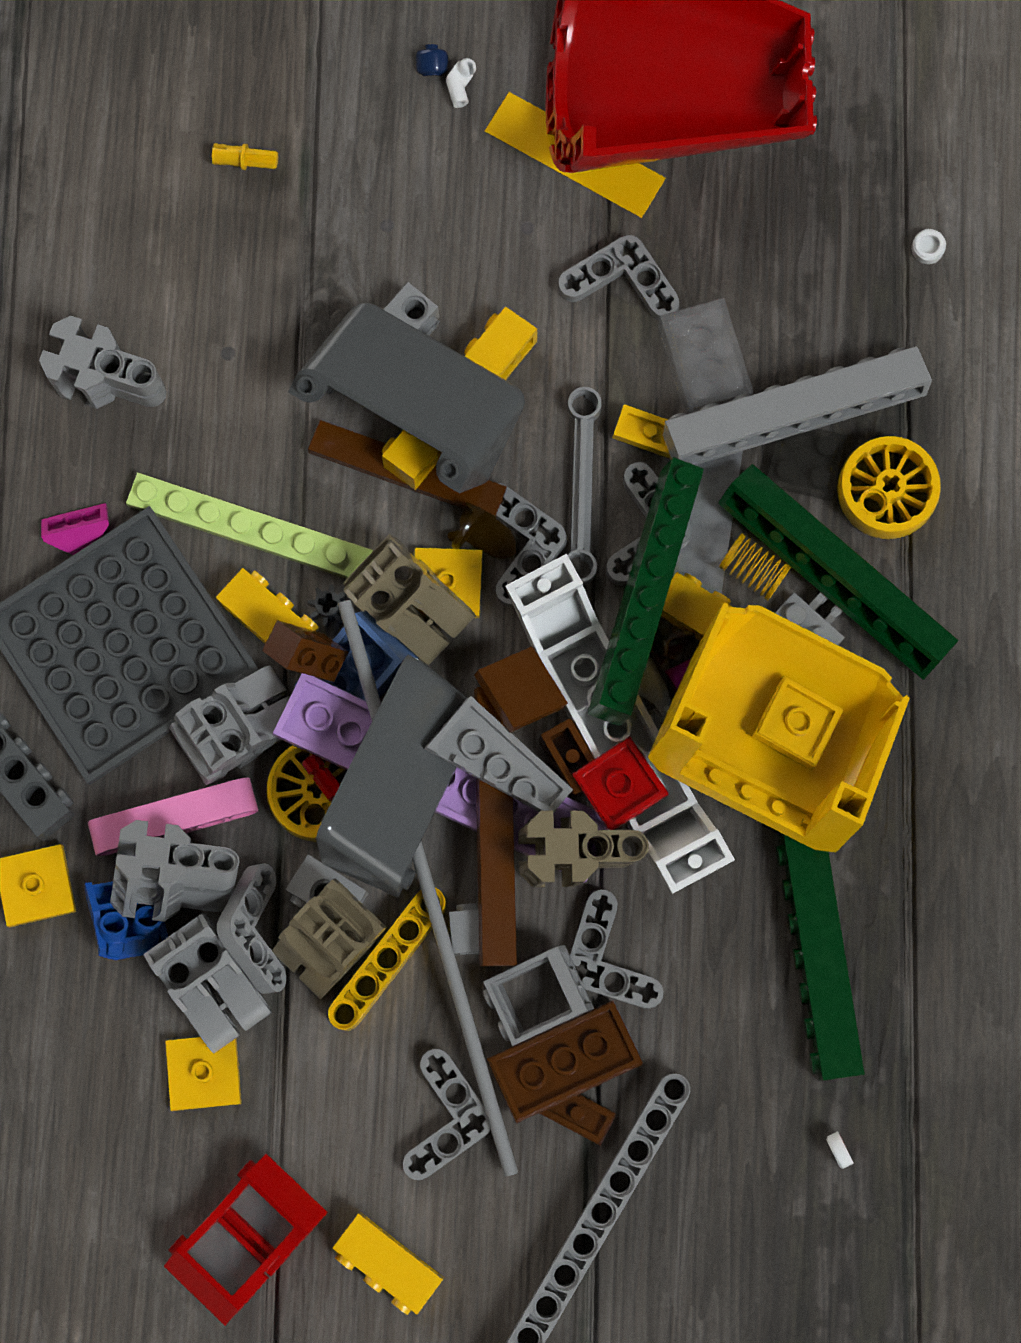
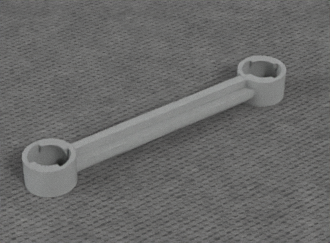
M590 387L575 389L568 399V413L572 420H574L571 543L568 557L570 561L573 558L580 557V560L586 562L590 570H592L587 577L581 578L583 586L593 581L597 571V562L590 553L594 421L601 412V397L596 390ZM580 396H585V399L593 403L595 411L590 415H579L575 412L574 407H572L573 401Z

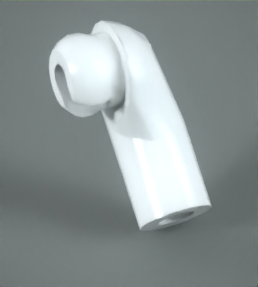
M470 58L458 61L446 78L449 94L455 108L464 107L469 103L465 87L476 72V64Z

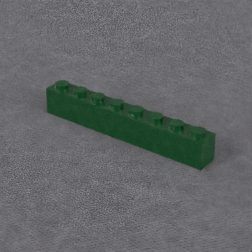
M672 457L660 472L587 713L588 715L618 726L632 715L701 482L703 468Z
M751 464L730 484L718 501L720 506L922 680L931 673L959 641L754 464Z
M780 833L781 845L776 846L779 866H785L787 879L782 880L784 900H790L792 914H787V922L790 935L796 934L798 948L793 949V960L795 969H801L803 983L798 984L801 1004H807L809 1018H804V1030L806 1038L813 1041L814 1053L809 1054L811 1072L813 1075L818 1074L819 1081L865 1075L829 852L814 850Z

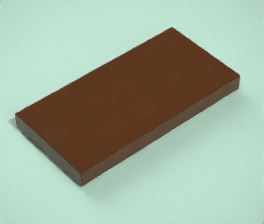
M613 1000L486 1059L516 1124L643 1065Z

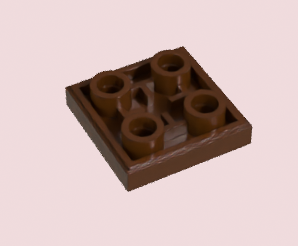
M533 646L478 669L474 674L509 733L555 713L568 704Z

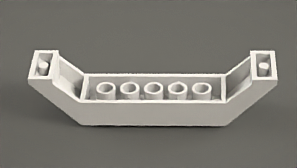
M565 554L505 585L531 646L535 649L568 702L564 710L573 721L593 758L596 759L630 736L668 791L669 795L626 824L629 830L640 831L647 838L649 848L646 857L671 894L735 861L719 830L716 829L698 804L689 786L658 771L649 760L648 755L659 731L639 695H637L631 717L620 726L587 714L609 640L598 622L583 587V582L568 555Z

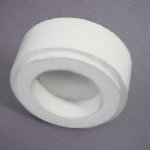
M934 229L922 230L913 240L911 246L912 254L917 261L923 264L936 263L945 252L946 241L943 235Z
M837 1131L827 1136L826 1140L839 1167L844 1169L854 1164L839 1132Z

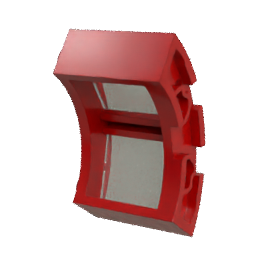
M267 1154L257 1163L251 1159L238 1172L237 1176L241 1179L238 1184L188 1238L182 1235L168 1250L172 1256L164 1265L224 1326L228 1324L269 1279L265 1272L271 1277L328 1213Z

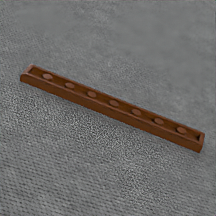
M476 687L474 689V699L505 727L483 689ZM476 778L479 965L517 966L513 798Z

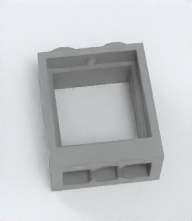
M565 945L554 947L483 981L486 987L483 991L484 997L490 1008L496 1009L501 1020L498 1022L499 1030L506 1041L510 1040L512 1046L594 1009ZM550 962L571 1009L524 1031L503 984Z

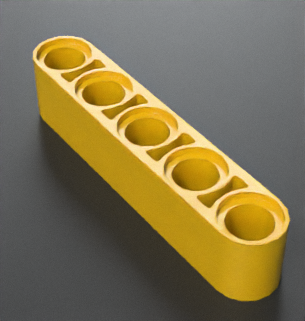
M435 888L440 899L442 913L444 914L447 905L445 897L439 889ZM421 890L414 896L332 1002L328 1010V1018L334 1027L345 1031L357 1027L432 930L429 915L421 908V901L423 899ZM407 922H414L419 927L417 937L410 941L402 939L400 936L402 925ZM387 949H391L397 954V962L391 968H383L379 964L380 954ZM364 977H371L376 983L374 993L369 996H361L357 990L359 981ZM342 1005H350L354 1010V1018L348 1024H340L336 1019V1011Z

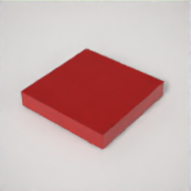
M630 736L572 774L573 779L608 830H617L669 795Z

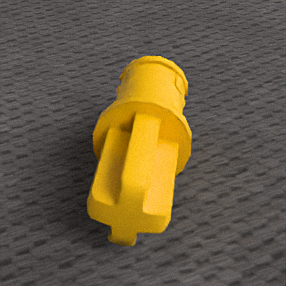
M214 143V148H212L213 165H231L241 167V170H246L247 166L275 169L278 165V152L251 149L248 147V144L231 146Z

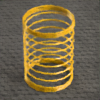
M741 533L735 541V543L730 548V550L728 551V553L726 554V556L724 557V559L722 560V562L720 563L719 568L725 571L727 567L731 564V562L734 560V558L737 556V554L747 543L745 549L743 550L742 554L740 555L739 559L737 560L729 575H731L734 572V570L738 567V565L745 558L748 552L752 549L750 555L748 556L747 560L745 561L744 565L742 566V568L740 569L739 573L735 578L738 579V577L742 574V572L745 570L748 564L759 552L752 566L750 567L744 579L742 580V583L745 582V580L749 577V575L756 568L759 562L764 558L755 575L753 576L752 580L750 581L748 585L749 588L756 580V578L760 575V573L763 571V569L767 566V564L770 562L769 566L767 567L766 571L764 572L763 576L761 577L760 581L754 589L755 592L764 582L767 576L771 573V571L775 568L774 572L772 573L771 577L769 578V580L767 581L766 585L760 593V596H762L763 593L767 590V588L778 576V574L781 572L779 577L776 579V581L764 597V599L768 601L773 595V593L776 591L784 577L787 575L789 570L791 569V566L786 563L769 583L775 571L777 570L779 564L781 563V559L776 562V564L765 576L766 572L768 571L769 567L771 566L775 558V555H773L764 565V567L760 570L761 566L763 565L764 561L766 560L769 554V551H767L757 562V564L753 567L760 553L762 552L763 547H760L758 551L753 555V557L749 560L757 545V543H754L746 552V554L742 557L751 541V538L748 539L738 550L739 546L746 537V535Z

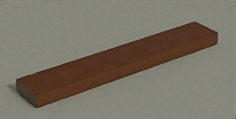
M322 420L319 421L308 447L309 454L462 509L469 508L466 505V502L496 516L500 504L502 505L506 486L488 480L487 483L458 493L439 480L436 466L419 487L414 490L384 468L382 449L386 443Z

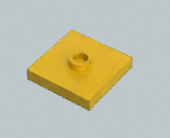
M415 548V558L421 559L442 583L469 606L475 613V618H480L482 550ZM416 608L424 616L426 615L422 610Z
M784 675L780 679L752 737L812 771L816 768L844 709Z
M62 844L0 858V895L7 927L10 928L77 912L64 846Z
M201 1037L165 1041L171 1111L242 1104L237 1038L216 1053L210 1051Z

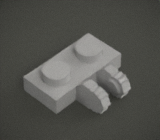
M794 592L775 612L777 615L836 645H839L845 638L831 626L843 612L837 605L832 608L831 613L825 619L815 611L828 600L821 592L809 605Z

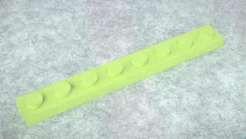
M138 472L126 501L128 507L142 511L150 506L156 516L346 579L373 552L371 549Z

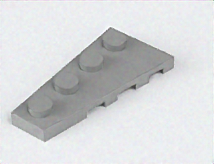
M472 696L462 703L423 748L538 812L553 811L554 813L573 790L512 733H509L507 728Z

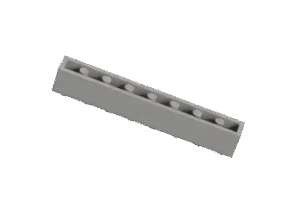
M917 346L909 349L897 348L886 356L879 358L867 357L849 367L837 366L831 368L825 374L815 377L811 375L803 376L794 383L785 386L773 385L766 388L763 392L751 396L749 394H742L735 397L731 402L721 405L712 403L694 413L675 414L665 421L663 438L671 458L675 457L697 465L924 397L928 393L932 379Z

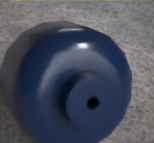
M437 44L425 45V49L419 50L416 53L417 72L422 76H442V74L447 73V52L443 49H438Z

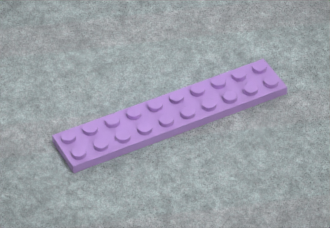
M302 673L272 735L348 770L372 720L366 701L314 676ZM456 768L435 812L477 832L476 777ZM568 797L553 813L554 828H561L560 818L569 817L570 811H584L598 825V830H608L594 809ZM513 798L514 850L526 856L535 855V844H518V832L539 812ZM588 842L587 849L589 853L597 857V848L594 844Z

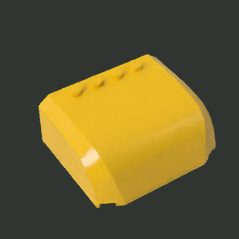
M723 603L690 660L648 758L658 771L814 850L836 853L864 824L910 698L908 695L903 697L890 682L892 677L884 668L758 605L737 608L728 607V603ZM784 675L844 709L816 768L812 771L752 737L780 679Z

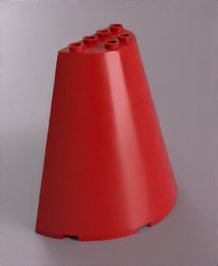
M557 0L550 44L555 49V57L553 62H549L547 65L545 101L547 134L555 136V145L551 144L549 147L555 166L562 172L577 173L798 140L813 135L817 126V116L813 115L816 87L813 85L812 80L808 78V76H812L815 69V57L812 56L811 47L815 31L814 28H811V14L780 0Z

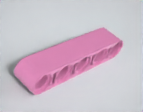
M240 778L95 818L88 822L95 855L105 856L117 853L120 830L135 820L148 821L147 836L164 838L166 824L178 825L185 833L250 816L259 810L251 779Z

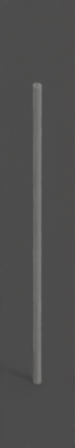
M346 600L338 603V607L370 717L373 721L381 701L351 600ZM421 841L412 858L504 1176H511L518 1173Z

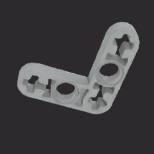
M633 235L620 237L564 271L559 278V293L564 300L569 302H577L624 274L656 320L660 322L670 321L677 315L679 310L678 295L642 241ZM624 246H627L629 249L636 248L634 257L638 265L633 270H630L634 266L632 258L629 255L622 256ZM598 261H604L610 266L611 270L605 276H598L591 269L593 264ZM586 270L588 279L586 278L579 283V291L575 292L573 288L567 290L568 280L571 279L574 283L580 281L584 275L582 271ZM643 271H650L655 275L656 281L650 286H643L637 280L638 274ZM661 286L663 288L660 289L659 295L664 302L671 301L670 311H666L664 308L657 309L659 299L655 292Z
M636 462L626 469L623 485L645 518H647L649 512L648 503L653 498L655 489L650 490L652 487L656 488L658 477L647 464ZM635 472L638 476L643 474L646 476L644 485L649 492L644 498L640 497L644 494L641 484L638 482L635 484L631 483L633 473ZM688 522L681 549L691 539L692 526L690 522ZM641 537L609 558L606 566V575L613 584H627L632 564L627 569V575L624 576L621 572L618 574L614 573L615 563L619 562L621 565H625L631 561L632 556L629 553L633 552L635 557Z
M507 487L503 498L513 508L507 518L504 516L508 513L507 508L500 504L496 517L528 541L496 585V594L499 601L507 607L514 608L510 597L508 599L505 598L506 592L504 590L505 585L518 579L516 575H513L514 572L518 571L521 577L528 574V572L522 569V563L529 556L538 557L541 560V567L557 559L567 544V535L561 524ZM523 510L530 511L534 515V521L528 527H520L515 522L517 514ZM541 520L545 521L542 524L543 530L549 534L554 533V531L558 532L559 542L557 544L555 542H551L549 545L545 544V536L537 530ZM537 530L536 536H532L531 534Z
M266 863L246 868L217 922V934L221 943L255 988L262 994L280 992L286 984V972L283 965L255 929L276 886L275 872ZM245 896L248 900L249 911H247L245 906ZM250 945H251V947H252V949H253V953H254V960H253V961H252L251 956H250Z
M607 890L594 891L587 900L570 954L575 967H579L580 963L584 962L587 964L586 968L590 972L597 973V966L605 969L599 978V988L591 986L595 979L583 978L582 983L585 990L643 1009L656 1007L661 1002L664 992L658 980L601 961L618 903L616 897ZM601 896L608 898L607 904L612 906L611 911L605 910L602 915L601 922H608L606 929L597 923H586L587 916H590L592 919L595 918L597 908L592 906L593 900L599 901ZM588 929L597 930L602 937L601 944L594 949L585 947L581 940L583 932ZM613 972L619 973L625 982L623 989L616 993L608 991L604 984L605 977ZM630 977L637 978L634 986L645 988L647 983L652 984L653 991L657 993V998H651L648 1003H644L642 1001L643 996L636 992H632V999L626 998L624 995L630 987Z
M440 1049L427 1051L422 1056L420 1068L454 1119L405 1155L403 1160L404 1172L409 1178L414 1180H423L485 1137L491 1129L484 1105L451 1057ZM432 1055L437 1059L441 1057L445 1059L446 1062L442 1067L447 1075L452 1070L457 1075V1077L447 1080L441 1088L436 1084V1081L442 1080L440 1075L436 1071L430 1073L427 1070V1067L430 1065L429 1057ZM454 1083H459L466 1089V1098L460 1104H453L446 1097L447 1088ZM474 1113L477 1117L484 1115L486 1118L482 1124L484 1130L479 1133L478 1130L473 1129L466 1135L471 1138V1141L464 1144L461 1134L453 1128V1125L460 1122L461 1128H464L470 1123L468 1117L470 1114ZM444 1133H451L457 1138V1149L451 1154H445L438 1148L437 1141ZM431 1143L434 1153L442 1159V1162L436 1165L434 1158H432L425 1164L427 1170L425 1173L422 1174L419 1170L412 1172L409 1167L413 1164L411 1157L414 1154L419 1158L425 1156L429 1151L424 1146Z

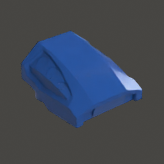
M113 881L92 885V882L85 883L86 900L95 930L98 955L100 957L119 960L141 956L168 938L165 922L152 920L154 906L137 904L135 918L122 917L110 903Z

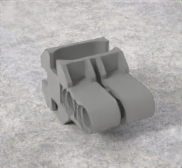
M70 315L53 323L49 335L58 338L62 345L61 351L58 355L43 350L39 362L46 377L60 397L71 400L75 388H77L87 398L86 405L96 409L113 402L115 397L147 407L158 406L164 401L167 393L166 387L153 363L147 359L121 351L108 327L97 324L91 338L81 328L82 319Z
M269 665L236 683H226L214 689L211 696L204 700H201L199 697L190 702L175 714L174 720L176 722L172 723L169 729L206 785L215 783L224 778L231 769L237 766L239 769L262 754L264 750L282 741L272 734L290 696L281 699L287 693V689ZM205 717L213 719L217 724H209ZM222 743H230L235 751L227 749Z
M135 820L120 830L110 903L122 917L135 918L137 904L154 906L152 920L162 922L179 913L180 907L213 912L224 910L234 891L240 863L239 856L235 851L226 847L190 843L191 838L178 825L166 824L164 838L147 836L148 821Z
M206 914L199 915L143 954L155 975L160 977L168 989L167 992L181 1011L185 1013L212 1053H216L240 1036L236 1026L225 1012V1008H229L245 1031L272 1013L259 991L221 943L217 934V928ZM211 942L217 946L218 956L215 961L206 962L201 958L200 949L204 943ZM176 963H183L188 967L189 976L183 983L176 982L171 976V969ZM207 980L221 996V998L224 1001L223 1004H220L217 998L214 996L210 986L207 983Z

